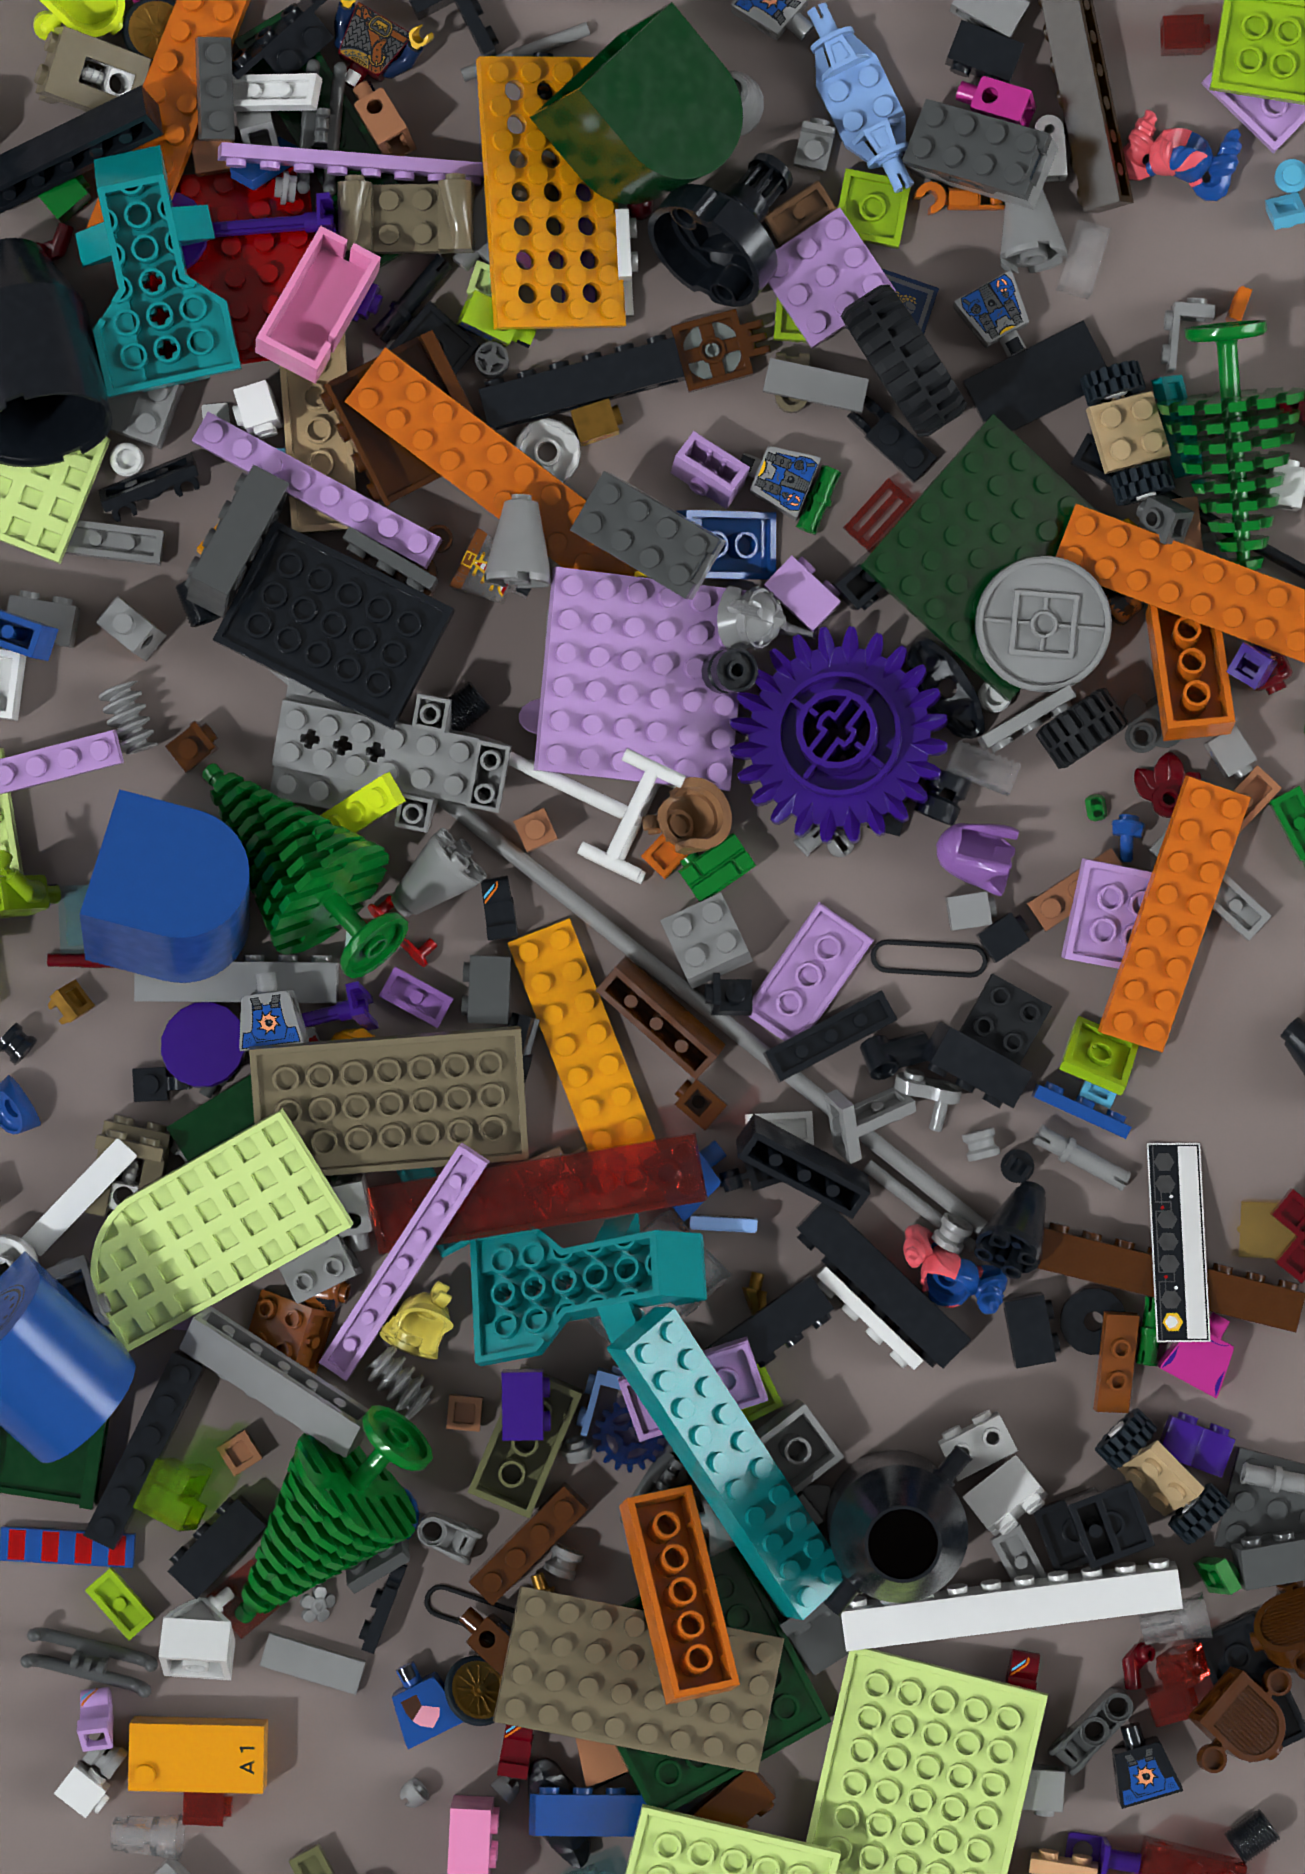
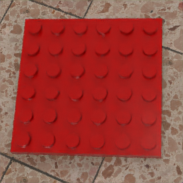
M291 166L285 170L289 171V175L297 176V172L293 171L294 167ZM230 172L203 177L190 174L181 176L176 189V193H181L194 200L197 205H208L212 222L304 215V212H313L310 189L306 194H300L296 190L294 203L286 202L285 205H280V198L274 197L276 177L256 190H252L232 179ZM283 172L276 177H283ZM304 230L215 237L216 239L207 241L206 249L198 262L187 269V274L190 278L228 302L241 364L270 361L255 353L256 337L313 240L315 232L306 233ZM156 275L150 276V282L145 283V288H151L152 292L157 291L158 285L162 284V279L158 280ZM163 308L157 309L158 314L152 317L153 322L157 321L159 325H164L165 319L170 317V313H165ZM171 342L164 343L165 348L160 350V355H165L167 359L173 357V352L177 351V345L172 346Z

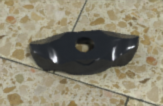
M926 637L917 638L910 646L907 663L910 670L922 664L927 669L926 677L917 688L918 691L922 692L932 688L939 689V683L945 678L953 680L957 686L956 694L953 697L948 698L941 694L939 701L927 710L931 714L947 715L948 723L946 727L958 737L973 739L981 736L985 731V721L979 698L967 675L951 655L932 640Z
M537 1759L529 1767V1797L530 1794H539V1787H560V1794H572V1788L576 1787L561 1767L551 1759ZM543 1836L550 1847L571 1866L581 1869L587 1863L591 1852L590 1836Z

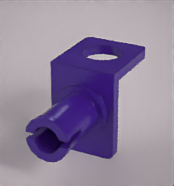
M1074 1831L1068 1833L1064 1857L1072 1858L1074 1845L1077 1842L1086 1841L1092 1846V1861L1098 1862V1874H1107L1109 1869L1139 1874L1141 1853L1112 1849V1845H1110L1107 1837Z

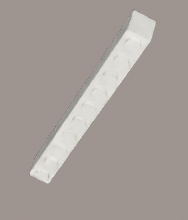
M1155 1558L1149 1560V1564L1135 1566L1134 1562L1118 1563L1114 1569L1102 1570L1099 1566L1093 1569L1086 1567L1081 1569L1082 1573L1068 1574L1067 1571H1053L1048 1573L1046 1578L1034 1579L1033 1575H1021L1015 1577L1014 1582L1001 1583L999 1579H989L982 1581L980 1586L967 1587V1584L964 1583L952 1584L947 1586V1590L937 1591L926 1598L906 1603L886 1602L878 1599L867 1600L864 1596H856L841 1615L846 1651L1183 1609L1178 1568L1175 1561H1169L1168 1558Z

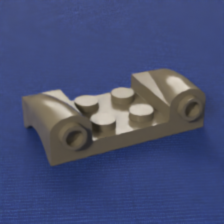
M461 173L445 174V180H439L438 184L373 185L371 182L365 181V176L345 175V181L338 182L337 234L348 240L346 255H350L353 243L374 254L475 253L473 225L475 185L471 180H466V175Z

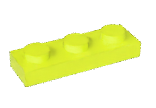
M388 772L320 816L329 819L333 825H341L350 830V832L357 833L406 802L391 773Z

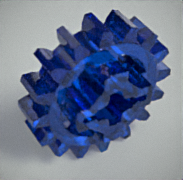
M616 1400L613 1402L614 1411L611 1412L606 1408L602 1410L606 1418L605 1421L596 1420L595 1425L601 1428V1432L593 1433V1439L601 1440V1444L595 1450L596 1452L605 1451L607 1454L603 1462L607 1463L613 1459L615 1461V1470L617 1471L622 1464L627 1465L628 1473L632 1472L633 1464H638L644 1470L646 1469L645 1460L647 1458L652 1462L657 1460L653 1451H663L664 1446L657 1441L664 1438V1435L639 1442V1439H632L630 1443L624 1442V1435L620 1433L621 1430L628 1431L629 1427L634 1428L631 1417L621 1423L612 1421L621 1414L629 1413L627 1405L625 1404V1406L621 1407ZM607 1434L616 1439L618 1444L617 1452H614L610 1447ZM639 1447L647 1449L638 1456L628 1457L629 1452Z

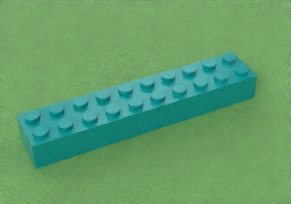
M655 1306L606 1349L781 1615L804 1620L832 1594L843 1580L841 1577L843 1573L834 1558L833 1551L676 1309Z

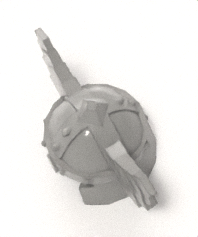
M729 585L722 594L718 606L717 625L719 636L727 649L741 648L745 650L752 647L756 650L757 648L769 645L777 635L793 637L799 634L803 638L815 639L816 637L814 632L789 624L783 614L780 600H776L773 592L770 593L765 588L759 586L752 587V589L742 595V588Z

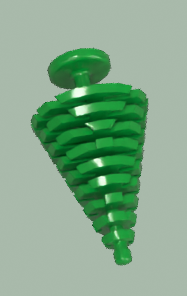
M1266 320L1233 321L1184 328L1185 338L1188 341L1216 343L1220 392H1216L1212 397H1206V394L1188 396L1184 400L1173 398L1156 404L1162 415L1169 416L1175 412H1178L1179 416L1196 415L1199 411L1205 410V415L1191 416L1182 421L1176 419L1165 422L1166 428L1171 435L1174 433L1198 435L1201 431H1207L1205 436L1192 437L1187 441L1173 442L1177 453H1184V455H1200L1203 451H1209L1210 455L1220 454L1217 458L1209 459V456L1183 461L1181 464L1187 474L1202 475L1204 472L1212 471V474L1228 473V475H1220L1216 479L1206 477L1193 480L1190 484L1193 491L1197 494H1205L1206 492H1214V494L1229 493L1228 496H1221L1220 499L1208 498L1199 501L1203 513H1232V516L1207 521L1211 532L1233 533V537L1216 540V545L1220 552H1236L1237 558L1226 560L1252 570L1262 568L1264 557L1250 556V551L1266 548L1269 536L1250 535V531L1270 528L1273 524L1274 515L1249 514V511L1277 506L1280 495L1277 493L1262 495V493L1248 494V491H1256L1257 488L1266 487V489L1278 487L1283 484L1285 474L1283 472H1270L1269 474L1261 475V472H1246L1254 471L1256 467L1269 469L1286 465L1289 461L1290 452L1269 451L1268 454H1260V451H1247H1252L1254 447L1262 446L1263 450L1280 447L1282 444H1292L1296 432L1268 430L1265 434H1259V430H1249L1254 426H1259V429L1262 430L1275 428L1280 424L1289 423L1291 425L1298 422L1301 413L1298 409L1285 412L1284 408L1267 409L1265 413L1259 414L1258 410L1274 408L1279 403L1291 405L1301 402L1305 397V389L1292 387L1290 391H1283V387L1267 388L1263 393H1257V389L1241 390L1237 342L1239 339L1263 335L1267 331ZM1251 406H1257V410H1248V409H1249ZM1207 414H1216L1213 418H1207ZM1210 434H1218L1215 438H1208Z
M215 763L205 767L202 772V778L214 787L213 790H210V797L213 804L219 808L220 819L235 832L246 851L249 863L250 890L256 897L254 899L263 916L267 931L270 930L271 941L274 947H276L277 952L284 955L304 952L324 942L338 932L340 929L334 926L341 924L352 936L340 958L341 970L346 976L352 979L362 977L383 964L404 940L408 931V921L397 912L380 915L367 923L358 913L364 907L359 902L372 898L379 887L376 883L382 882L387 872L382 867L389 864V854L383 851L385 848L372 841L363 839L365 837L355 832H350V830L341 825H333L329 819L316 815L302 806L293 807L297 804L286 798H279L271 791L262 789L261 786L252 781H244L242 776L234 772L224 774V771Z
M371 1406L362 1418L363 1430L369 1442L375 1448L368 1457L360 1446L345 1458L340 1454L332 1452L328 1446L311 1435L303 1433L299 1437L281 1491H279L276 1498L273 1513L271 1511L261 1545L258 1546L255 1554L257 1562L251 1566L248 1581L243 1586L241 1592L243 1602L234 1611L235 1617L244 1624L250 1623L257 1613L266 1614L277 1607V1604L281 1606L293 1596L297 1597L310 1588L326 1582L327 1579L338 1576L343 1570L357 1566L359 1562L370 1559L378 1554V1552H382L395 1545V1543L409 1538L416 1529L412 1524L417 1523L415 1509L405 1489L385 1467L391 1462L409 1471H420L427 1467L433 1459V1455L426 1437L405 1416L385 1406Z

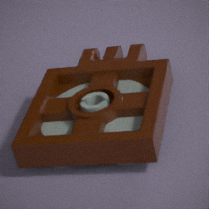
M732 309L671 326L688 392L691 393L754 375L750 359L772 352L770 345L756 347V343L768 339L766 332L755 335L752 333V330L765 326L763 319L740 325L737 311Z

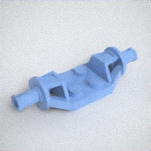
M826 2L818 4V10L822 18H820L815 6L807 11L820 37L810 47L812 53L815 54L816 89L845 148L867 162L869 169L883 167L891 182L894 193L902 192L903 186L898 177L901 178L906 189L914 185V181L911 179L901 159L909 144L906 142V115L877 55L854 35L853 27L837 28ZM824 52H827V55H828V58H829V61H830V64H831L830 67L828 66L827 59H826V56H825V53H824ZM865 141H869L877 155H874Z

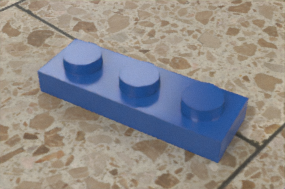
M1048 1081L1044 1087L1036 1084L1031 1095L1032 1097L1120 1137L1127 1138L1131 1126L1124 1124L1127 1117L1110 1109L1107 1110L1106 1115L1094 1110L1096 1103L1077 1095L1075 1101L1063 1096L1064 1088Z

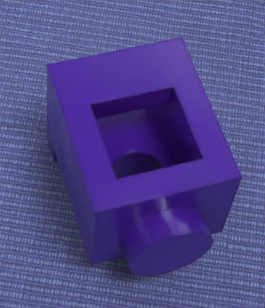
M1243 642L1226 672L1253 689H1257L1266 684L1278 662L1270 658L1272 653L1256 644L1252 647Z

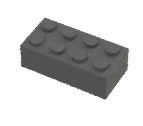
M254 464L248 474L242 472L234 487L236 492L232 502L227 500L224 503L218 516L220 521L216 530L213 528L209 530L202 545L204 549L200 558L195 556L186 574L189 575L185 582V586L189 587L187 600L222 618L224 617L272 524L278 520L285 507L290 483Z

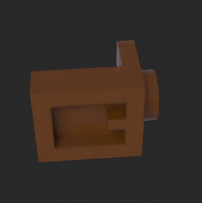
M197 721L192 722L188 729L165 746L185 773L191 771L219 749L214 743L218 739L214 731L207 723L201 726Z

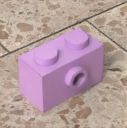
M693 431L675 455L671 474L688 484L690 489L700 496L705 495L727 509L744 486L750 467Z
M791 555L764 584V588L770 593L773 592V596L780 600V603L808 630L815 632L841 605V601L837 598L840 592L829 581L825 580L821 583L812 575L816 569L802 556L797 561Z

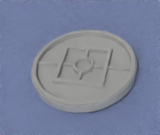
M1032 556L1006 566L986 586L979 600L975 616L977 642L989 666L1008 683L1034 692L1061 690L1067 685L1072 686L1088 676L1103 658L1112 630L1109 602L1097 580L1076 563L1055 556Z

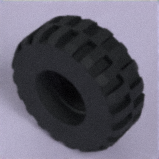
M889 284L877 286L844 309L841 319L918 437L930 436L963 414L967 406L964 397L923 332Z

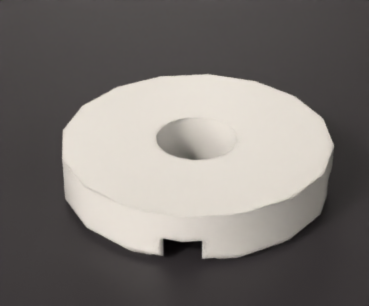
M547 418L530 423L524 427L515 443L517 448L562 482L571 478L578 468L581 457L579 440L573 430L562 421ZM546 443L554 445L557 449L555 459L549 462H545L538 457V449Z

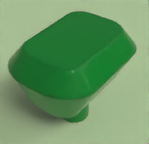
M1100 794L1088 796L1085 800L1088 818L1091 821L1105 819L1107 817L1105 798Z

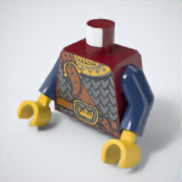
M340 0L334 20V42L339 50L340 59L350 64L347 68L345 84L353 89L356 85L363 82L366 75L378 82H382L385 78L392 79L410 70L423 51V46L430 43L434 38L432 32L427 34L424 39L420 37L419 31L423 24L412 28L409 32L360 2L355 7L354 2L356 0Z

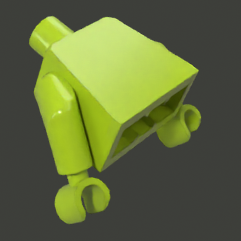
M0 850V918L33 915L48 909L50 904H58L60 902L61 891L58 884H47L45 875H23L18 869H11L12 854Z

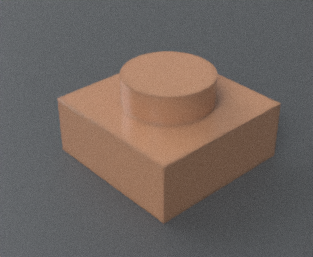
M450 1394L446 1429L480 1432L483 1397Z
M246 1429L216 1448L234 1477L264 1457Z

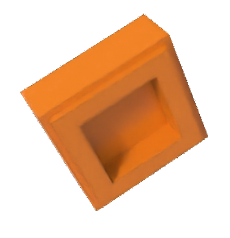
M1241 286L1235 291L1225 319L1226 322L1242 321L1252 289Z
M663 833L641 855L664 879L677 868L681 860L688 856L677 853L675 845L666 842Z

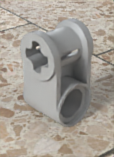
M437 1512L424 1514L420 1518L417 1527V1535L421 1543L442 1552L453 1560L470 1565L472 1561L470 1555L477 1540L481 1539L484 1534L473 1526L455 1521ZM433 1521L440 1524L442 1527L440 1535L436 1537L427 1536L423 1531L426 1523ZM467 1537L466 1540H465V1542H464V1544H463V1547H462L461 1549H459L460 1546H461V1544H462V1542H463V1540H464V1538Z

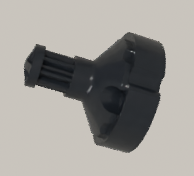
M758 153L749 162L748 170L739 182L733 183L725 193L699 184H686L671 191L651 215L648 222L649 239L658 258L683 285L693 292L701 291L707 294L714 303L730 307H741L750 304L771 280L777 270L778 259L774 244L761 223L767 217L769 207L777 197L786 193L793 182L791 172L781 160L773 155Z

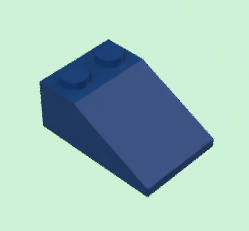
M676 511L726 541L704 580H769L776 572V512Z

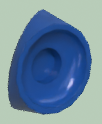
M8 1075L0 1082V1127L14 1135L41 1126L40 1119L29 1098L14 1078Z

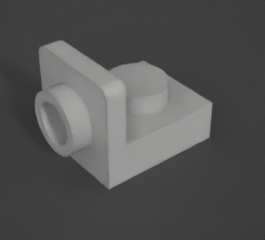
M811 118L810 122L803 121L793 166L826 173L836 130L835 127L830 126L829 121L820 118Z

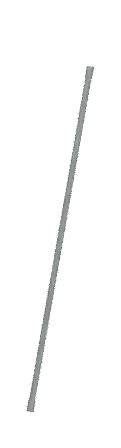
M270 670L288 685V678ZM378 742L375 746L371 747V752L380 757L385 755V749H380L381 744ZM442 799L438 800L437 804L771 1070L763 1055L765 1051L771 1048L729 1015H711V1004H705V998L702 993L695 988L691 989L688 982L470 808L466 807V805ZM801 1072L784 1080L828 1115L825 1096L827 1093ZM875 1131L859 1137L861 1143L949 1213L958 1215L969 1222L974 1228V1233L978 1235L988 1221Z

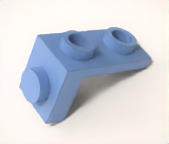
M613 1365L611 1370L598 1367L596 1375L589 1374L585 1393L591 1394L588 1407L581 1406L576 1423L577 1426L582 1427V1436L587 1437L600 1385L621 1390L618 1378L624 1375L616 1365Z

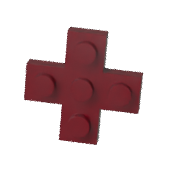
M1290 1188L1270 1215L1295 1236L1274 1262L1302 1284L1305 1281V1198Z

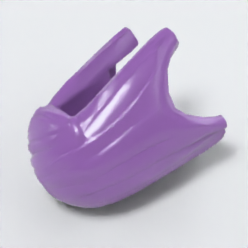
M957 823L941 834L936 844L937 858L940 865L956 878L994 895L1002 896L1010 873L1009 870L1012 867L1011 858L1015 855V848L1004 838L1017 840L1019 830L1000 824Z

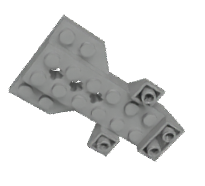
M289 679L286 698L282 701L272 760L274 770L270 791L279 798H286L292 802L330 809L381 775L390 772L406 802L397 807L394 826L427 833L439 799L466 804V807L496 813L500 812L512 746L486 736L452 730L451 699L417 693L413 721L399 719L394 730H391ZM311 730H315V736L320 737V741L313 745H310L309 740H306L305 737ZM344 736L348 737V742L352 743V748L345 752L341 750L342 747L338 746V741L343 739ZM377 742L381 744L380 749H385V755H381L378 759L374 757V753H371V747L375 746Z

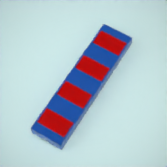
M2 1526L0 1534V1561L133 1568L135 1564L136 1533L125 1532L119 1546L112 1550L83 1536L85 1530Z

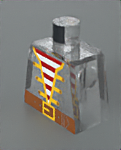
M477 528L449 586L456 591L500 604L504 603L509 592L527 600L533 588H517V585L506 584V587H499L484 583V572L494 538Z

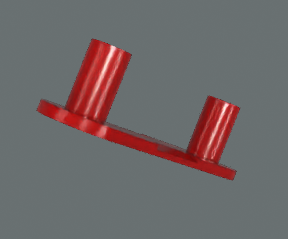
M389 895L378 906L372 903L368 905V910L374 918L388 913L394 907L391 901L392 896ZM406 938L400 944L414 961L422 967L428 965L425 958L437 948V944L431 938L418 949Z

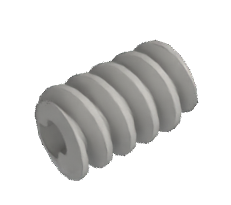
M138 681L111 687L98 696L100 701L110 702L103 708V713L114 714L107 721V725L109 727H118L116 732L118 740H122L119 743L121 752L126 753V755L158 746V742H147V738L154 733V729H143V725L150 720V716H139V712L146 708V704L135 703L134 701L142 695V691H135L130 688Z
M394 1345L382 1352L363 1371L372 1369L368 1380L371 1382L380 1378L381 1382L377 1390L380 1392L389 1388L390 1392L386 1400L389 1402L398 1398L399 1402L395 1410L398 1412L408 1408L405 1417L410 1420L430 1402L432 1398H429L433 1387L429 1385L420 1388L424 1377L420 1375L413 1379L411 1378L415 1367L411 1365L404 1369L402 1368L406 1357L403 1355L394 1359L393 1356L397 1350V1347Z

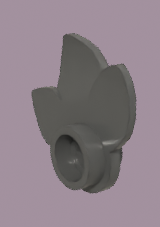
M1132 694L1126 701L1123 714L1129 722L1125 732V741L1131 750L1137 753H1146L1155 746L1170 748L1182 740L1163 741L1157 696L1145 703L1140 696ZM1138 730H1143L1147 733L1146 742L1140 743L1136 740L1135 735Z

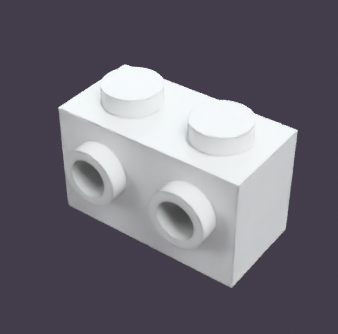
M266 380L233 390L238 405L233 406L232 409L237 425L240 426L241 430L246 429L252 436L257 435L258 439H265L277 435V429L284 427L273 390Z
M986 1410L972 1418L973 1424L961 1429L960 1425H957L941 1434L943 1439L939 1440L938 1443L945 1457L951 1453L955 1445H958L973 1458L956 1477L957 1481L1018 1451L998 1411L991 1414L990 1410Z

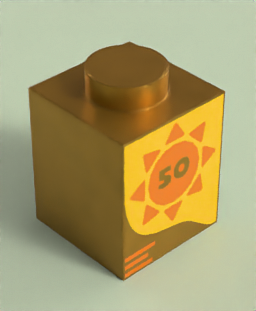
M609 398L570 411L581 447L619 435L618 426L624 424L618 405L611 407Z

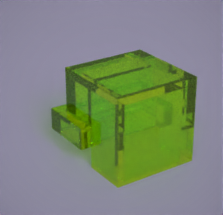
M174 1457L156 1458L133 1507L179 1532L197 1530L208 1505L200 1502L198 1499L213 1469L203 1463L186 1464Z

